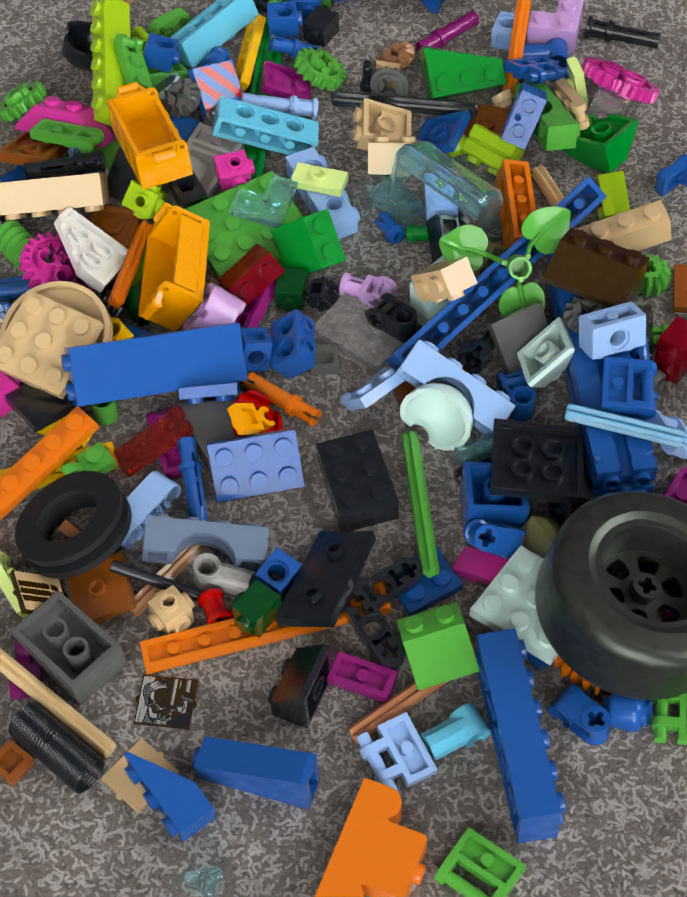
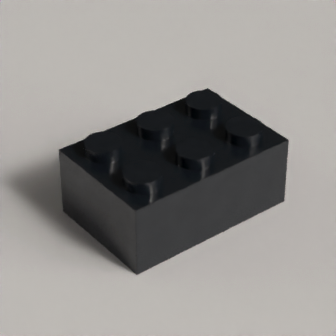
M373 429L316 444L318 465L340 531H354L399 519V501Z

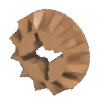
M407 41L402 43L396 42L393 46L388 45L387 50L381 51V56L377 60L401 64L402 70L412 62L416 51L413 45L408 44Z

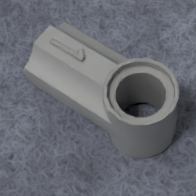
M212 553L200 554L193 561L194 582L203 591L220 588L225 593L237 596L240 592H245L254 581V571L220 562L217 556ZM206 570L212 571L211 574H202Z

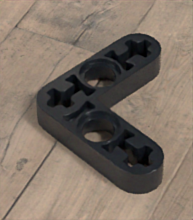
M411 557L398 560L353 587L342 610L379 665L394 670L403 664L405 648L379 609L420 584L422 580V566L420 562ZM406 568L408 571L414 570L413 578H410L408 575L402 577L403 569ZM397 579H399V587H397L395 582ZM385 582L391 587V591L386 595H378L374 592L373 588L377 583ZM354 599L356 602L362 601L361 609L365 616L361 618V613L355 606L350 608L351 600ZM370 622H376L382 627V631L376 636H370L364 631V627ZM385 639L386 646L391 652L397 650L396 659L394 660L390 656L384 658L385 648L381 643Z

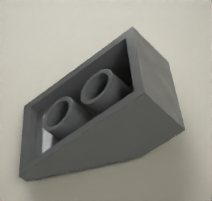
M59 590L10 631L52 680L79 706L127 664L121 645Z

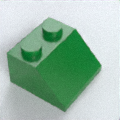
M328 209L270 230L285 268L307 269L308 275L346 260Z

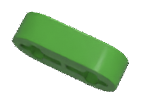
M176 8L154 19L148 26V34L151 32L170 38L189 23L192 18L183 8Z

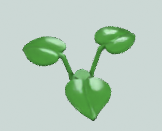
M547 206L531 212L525 218L521 227L523 236L531 240L527 244L524 255L514 254L505 260L485 252L488 246L487 235L478 226L470 224L459 226L439 239L440 250L447 261L467 257L473 271L481 268L483 257L506 266L507 272L517 279V287H509L501 294L499 310L502 316H506L535 302L541 303L544 312L545 295L542 288L535 282H528L522 285V282L532 271L529 259L531 258L530 253L533 245L540 253H554L560 239L569 230L571 211L563 207Z

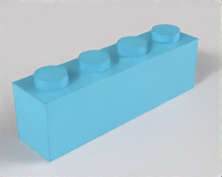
M216 0L173 34L170 38L179 40L177 50L181 51L179 58L181 64L189 68L198 67L201 65L202 60L208 56L211 48L221 46L226 41L233 39L239 30L247 27L259 15L254 1Z

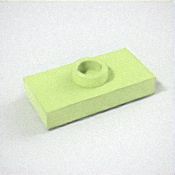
M574 56L566 59L569 79L566 81L585 100L586 107L588 108L584 72L577 57L575 58Z
M298 162L290 180V187L341 197L348 181V172Z

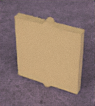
M142 738L128 751L179 774V770L164 758L163 752H157ZM123 756L100 779L116 793L118 800L123 799L139 814L148 805L142 795L146 790L140 782L134 785L124 770L128 765L125 756Z

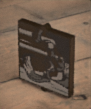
M143 675L140 694L135 698L138 704L134 724L190 730L193 708L197 707L195 697L198 680Z

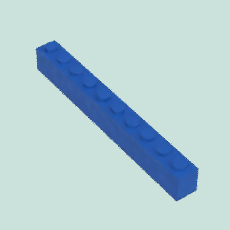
M588 176L555 206L567 208L571 211L570 229L574 228L607 196ZM521 236L499 257L507 260L514 254L524 255L527 244L531 240ZM534 245L530 253L531 258L529 259L531 265L544 255ZM494 261L476 277L477 284L463 290L464 296L450 301L385 361L394 370L398 369L418 340L422 342L428 341L434 344L440 351L517 279L507 272L506 266Z

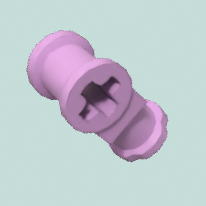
M345 272L340 281L339 295L345 296L347 294L358 297L360 305L373 308L380 301L382 294L389 293L394 295L398 287L392 279L386 276L376 277L368 274L364 280L353 277L351 273Z

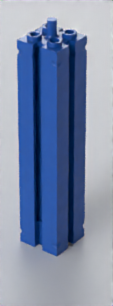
M554 253L548 254L547 267ZM545 283L553 321L558 317L563 319L566 303H571L574 297L578 299L583 298ZM582 310L581 315L587 314L585 310ZM566 326L575 349L566 370L563 371L570 403L601 410L604 358L592 360L579 347V334ZM622 351L607 356L632 359L630 351ZM634 373L633 400H641L636 375ZM615 413V414H619V415H623V416H627V417H631V418H635V419H640V420L647 421L646 419H643V418L639 417L638 415ZM574 422L575 428L583 429V467L587 485L596 497L619 491H653L652 481H655L658 466L656 458L653 456L652 441Z

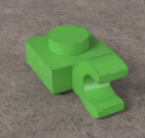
M98 442L75 456L77 463H67L61 467V471L65 476L82 471H95L106 474L117 466L113 457L101 442Z

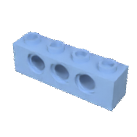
M314 146L285 157L286 170L290 179L298 162L327 168L324 156H319ZM297 189L311 214L328 209L338 239L358 232L360 215L357 208L350 205L345 190L341 197Z

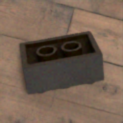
M570 228L560 239L542 282L606 307H613L630 302L641 288L650 257L642 255L637 250L615 245L610 240L591 236L583 230Z

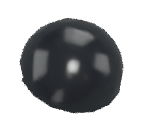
M69 21L63 39L62 55L71 65L78 69L93 71L91 70L93 57L90 49L92 43L90 27L92 23Z

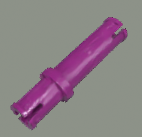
M469 11L442 29L433 30L431 35L416 43L417 52L424 45L442 49L450 40L479 24L477 13Z

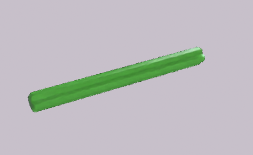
M409 430L408 433L402 434L401 440L419 561L422 566V574L426 578H432L439 574L440 569L419 436L415 434V431Z

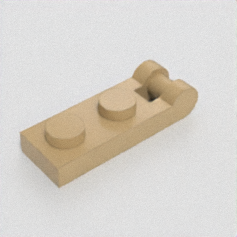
M565 78L554 81L556 90L553 93L562 102L576 122L579 123L580 130L587 129L590 123L588 116L585 114L587 110L585 100Z

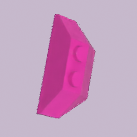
M56 96L46 97L44 101L34 105L15 124V130L30 133L29 130L43 118L100 129L104 133L105 139L100 145L95 146L96 148H102L114 141L111 126L95 121L92 107L81 105L79 101H62Z

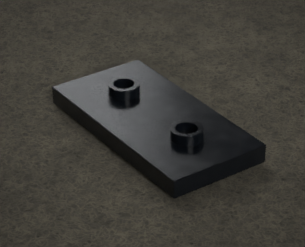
M320 531L275 617L278 626L334 627L376 541L374 532Z

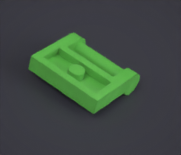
M468 827L436 872L434 880L442 886L446 883L464 897H489L453 872L458 864L495 889L496 892L492 897H507L525 872L526 865Z

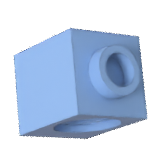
M500 11L492 28L491 47L509 51L514 13Z

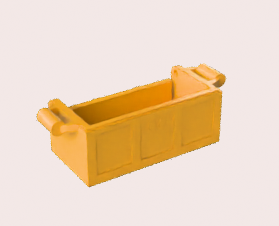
M137 81L117 87L116 98L106 101L114 135L142 189L145 190L192 175L193 171L188 145L185 140L181 139L168 112L163 107L156 88L150 87L146 89L138 85Z
M164 203L154 215L153 219L155 222L152 231L147 236L138 314L146 320L176 331L203 302L210 221L179 206Z

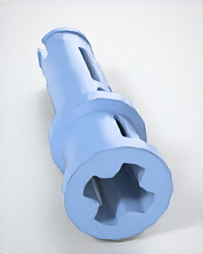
M242 92L241 102L294 116L309 117L313 121L316 120L318 98H313L312 100L299 99L295 95L289 96V98H280Z

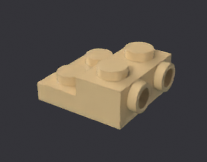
M364 98L360 107H356L354 110L352 121L356 122L357 125L354 127L352 140L357 141L356 148L368 151L369 139H374L375 135H388L389 140H400L402 135H412L410 110Z

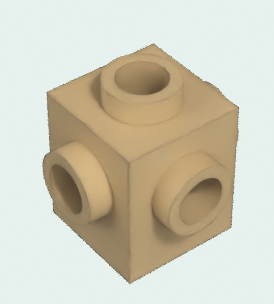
M174 585L166 590L157 592L148 601L151 612L148 619L158 632L162 630L165 635L187 630L195 623L192 611L195 605L186 592L180 593Z

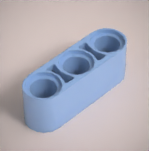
M153 471L126 498L131 507L132 518L128 533L120 546L126 550L133 548L131 545L135 540L139 541L144 536L146 515L164 514L171 506L170 502L174 498H179L181 493V486L160 472Z

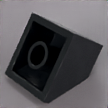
M320 644L296 648L292 658H286L281 670L282 679L279 685L272 687L268 697L272 716L308 729L328 685L327 676L332 668L330 646Z

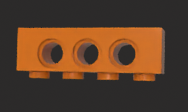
M503 159L495 179L503 246L508 249L523 236L521 232L523 221L531 212L536 210L529 162Z

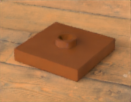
M122 552L110 556L90 571L68 578L72 603L96 624L136 609L131 579L109 571L113 559L128 564L127 558Z

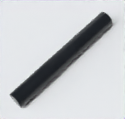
M114 559L109 568L110 572L162 590H166L174 585L180 593L186 592L194 601H197L200 595V589Z

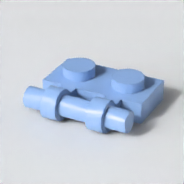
M407 712L377 726L376 730L381 739L373 742L368 732L356 738L362 748L360 754L364 761L368 760L375 773L374 780L392 787L397 792L398 789L393 780L400 776L408 788L437 773L438 769ZM386 750L395 764L389 768H386L379 755Z

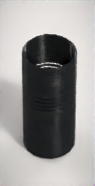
M39 702L26 704L12 718L9 724V734L75 793L87 791L101 777L105 769V760L77 737L75 733L70 731L69 728L64 726L61 721L50 714ZM89 772L88 775L91 774V776L83 782L84 779L81 780V778Z

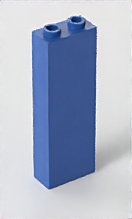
M227 323L65 347V354L61 355L63 371L68 372L70 383L65 385L68 401L73 400V405L77 407L179 391V387L248 380L240 323Z

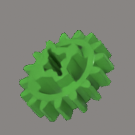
M303 47L294 60V67L298 69L297 74H301L304 81H311V86L320 88V90H323L324 87L329 91H332V89L338 90L346 79L345 74L347 72L342 69L344 65L338 63L336 57L331 58L329 52L317 48L315 51L312 47L308 49Z
M38 80L34 83L30 82L27 86L25 83H20L14 89L6 92L3 95L4 100L0 102V119L5 123L9 120L11 122L15 118L20 120L34 105L42 102L43 98L47 96V90Z

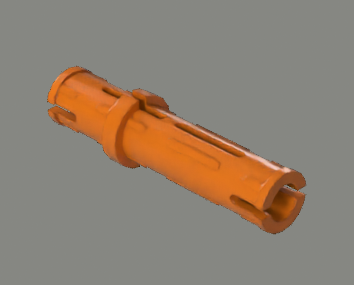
M255 372L247 375V378L255 382V384L244 380V387L246 389L264 394L272 403L284 409L285 414L291 417L294 415L312 427L319 422V420L312 416L321 418L322 411L305 403L301 396L297 394L291 395L260 377Z

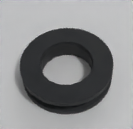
M95 471L72 473L50 483L29 501L17 521L15 542L19 551L39 574L49 578L74 577L97 567L117 550L130 528L132 518L131 507L115 481L106 474ZM85 507H97L93 520L83 531L72 538L50 542V537L55 527L64 517L73 511Z

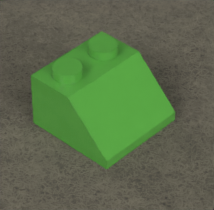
M457 601L396 620L418 691L480 671Z

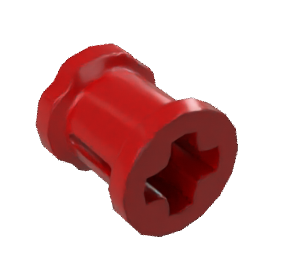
M220 588L206 590L197 599L199 607L203 608L206 613L207 625L234 618L232 611L226 608L223 601L224 593Z

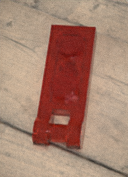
M174 406L170 408L165 417L114 451L123 472L128 477H131L175 447L177 440L192 435L194 429L190 422L185 420L186 415L182 407Z

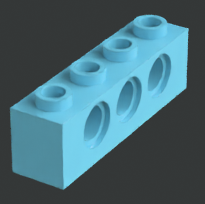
M222 96L219 98L213 118L212 136L286 155H291L313 146L316 149L318 144L319 122Z

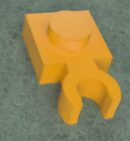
M234 403L227 408L231 417V423L235 430H237L238 435L258 434L261 431H267L275 425L274 421H269L264 416L269 411L267 407L262 406L256 410L253 403Z

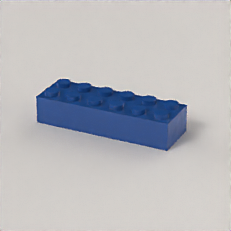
M515 628L477 634L475 657L480 670L477 674L517 844L555 838L558 835L559 826L563 825L562 813L566 812V805L563 793L556 791L554 781L558 780L555 761L548 760L546 749L550 748L547 730L540 728L538 719L542 718L539 699H533L531 688H534V678L532 670L525 668L523 659H527V652L524 640H518Z

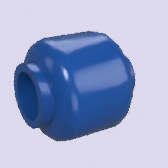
M611 693V695L604 696L602 707L610 714V727L629 732H638L643 726L647 727L649 725L653 702L650 700L626 698Z

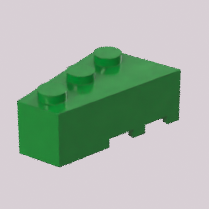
M423 48L419 52L428 99L442 100L498 89L506 84L501 58Z

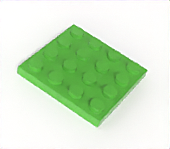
M273 171L252 179L247 184L236 186L185 209L210 221L207 262L217 279L256 244L269 251L280 266L284 267L270 230L303 217Z

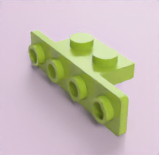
M617 171L598 175L599 188L607 196L601 202L602 207L597 208L599 220L614 216L620 212L629 211L630 206L624 172Z

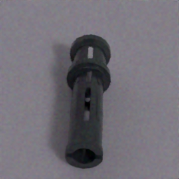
M593 16L588 18L584 38L591 36L604 39L605 42L615 40L655 49L658 47L661 33L615 25L616 22H613V20L605 22L595 20Z
M102 149L85 154L75 152L73 157L24 163L27 180L74 172L76 175H81L84 172L106 171L105 157ZM95 160V163H85L86 161ZM59 165L62 166L61 168H54V169H48V170H40V168H45V167H52V166H59Z

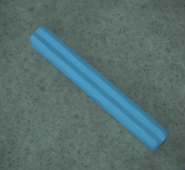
M569 403L565 411V419L567 421L670 446L682 447L685 438V431L682 429Z

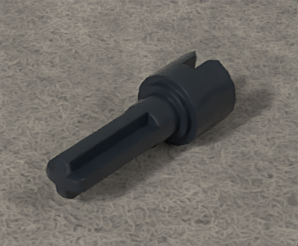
M490 331L481 339L470 341L459 353L458 362L462 364V369H465L467 366L471 368L470 374L480 373L492 360V351L495 345Z

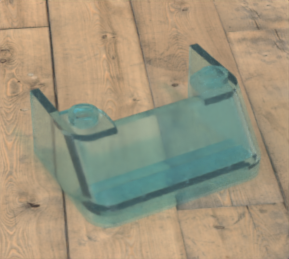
M417 141L407 143L396 152L387 190L389 196H392L413 175L476 218L475 226L481 228L486 235L494 228L504 202L502 193L497 187L478 177L440 151L431 142Z

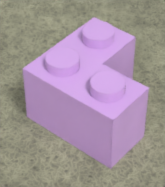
M559 0L556 13L532 10L527 28L526 44H546L553 38H561L567 43L568 53L574 54L582 21L584 0Z

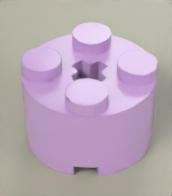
M210 282L204 287L203 302L184 322L183 328L187 330L236 323L235 320L243 312L246 303Z

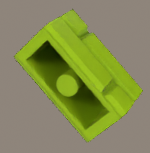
M477 123L474 124L469 137L461 148V151L468 155L466 160L479 167L481 163L488 165L487 171L495 176L498 174L503 159L520 161L525 153V149L501 140L500 135Z

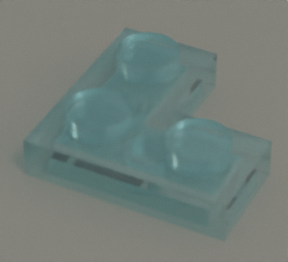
M272 175L264 195L238 188L230 206V215L272 228L282 226L298 189V182Z

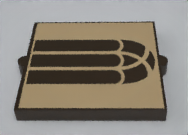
M17 570L10 572L14 587L13 594L17 597L22 614L30 615L58 590L68 598L67 594L63 591L59 578H49L42 574Z

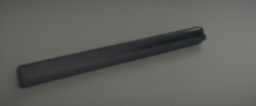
M334 91L331 97L332 105L340 107H360L363 99L367 98L410 110L411 113L446 115L468 110L472 116L471 118H476L478 115V104L474 102Z

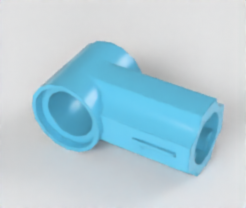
M468 703L456 709L448 720L420 735L431 758L436 761L464 745L472 747L474 746L473 742L479 739L485 740L490 735L491 730L474 703Z

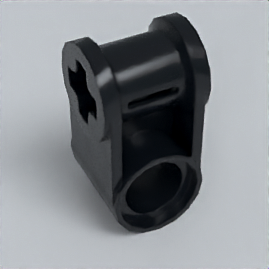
M389 293L382 294L380 301L373 308L370 307L365 311L367 321L374 328L382 330L400 342H406L418 331L416 310Z

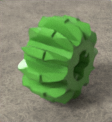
M648 252L645 256L650 257L643 284L635 294L636 297L640 293H644L646 299L650 296V293L658 297L661 291H666L671 277L667 260H660L659 254L654 257L649 256Z

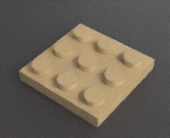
M29 290L0 339V371L63 399L66 395L65 385L70 383L69 374L63 371L61 355L65 354L64 348L95 343L104 325L97 319Z

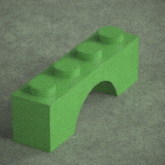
M522 83L515 84L514 101ZM527 83L547 93V102L538 120L537 139L545 151L576 148L577 138L580 137L579 123L571 116L570 112L567 111L546 83Z

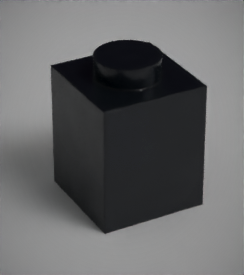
M319 5L303 21L304 40L312 45L316 44L325 47L339 31V13Z

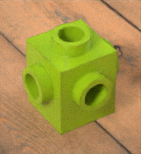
M131 180L121 204L133 210L134 216L147 220L153 218L162 205L167 203L165 200L168 193L161 190V185L143 190L138 180Z

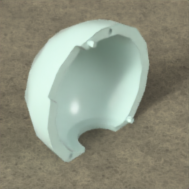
M442 383L423 384L406 395L400 405L401 420L410 427L414 424L422 426L428 433V443L435 447V450H455L463 446L470 437L473 427L471 406L465 396L450 385Z

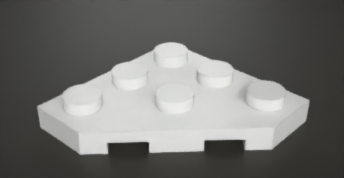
M68 207L58 216L54 225L77 277L83 280L88 287L101 293L119 274L128 249L71 207Z

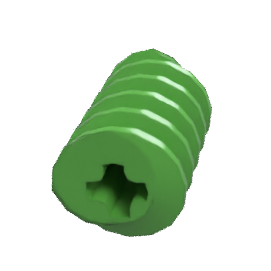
M9 220L0 226V250L19 270L21 252L25 244H28L29 239L32 238V235L18 221ZM49 254L45 260V262L49 263L50 260Z

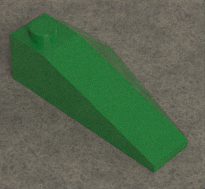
M587 114L590 126L587 129L580 130V137L577 138L576 148L563 149L562 151L590 168L611 173L627 159L639 124L638 119L619 114H609L608 118H596L595 114ZM539 121L533 131L536 135H538Z

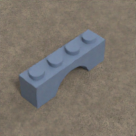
M166 514L146 515L142 561L173 564L176 557L183 550L195 545H207L224 553L231 565L257 572L267 560L269 527H261V525L256 523H247L245 525L231 524L226 520H216L214 522L201 521L196 517H186L184 519L171 518Z

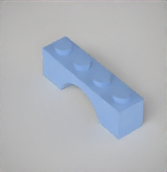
M418 340L395 374L416 388L423 384L436 382L454 386L465 396L471 406L473 427L492 438L494 418L507 420L516 406L510 402L511 398L502 391H494L486 385L487 382L479 375H470L462 369V364L454 358L448 357L447 359L438 353L439 349L434 344Z

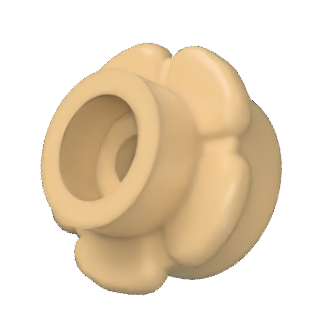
M508 88L491 97L494 103L492 106L505 108L513 104L511 98L515 97V95H512Z

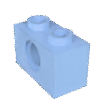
M632 301L579 316V347L592 360L603 359L604 356L607 357L622 351H630L646 343V314Z

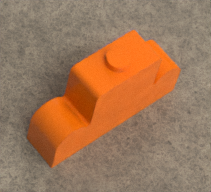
M364 777L314 897H364V895L370 897H409L413 885L417 884L420 886L426 871V865L422 864L427 852V837L420 832L398 825L402 817V800L397 790Z

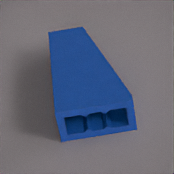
M205 736L202 746L196 747L192 757V766H194L197 778L307 810L311 808L320 781L317 754Z

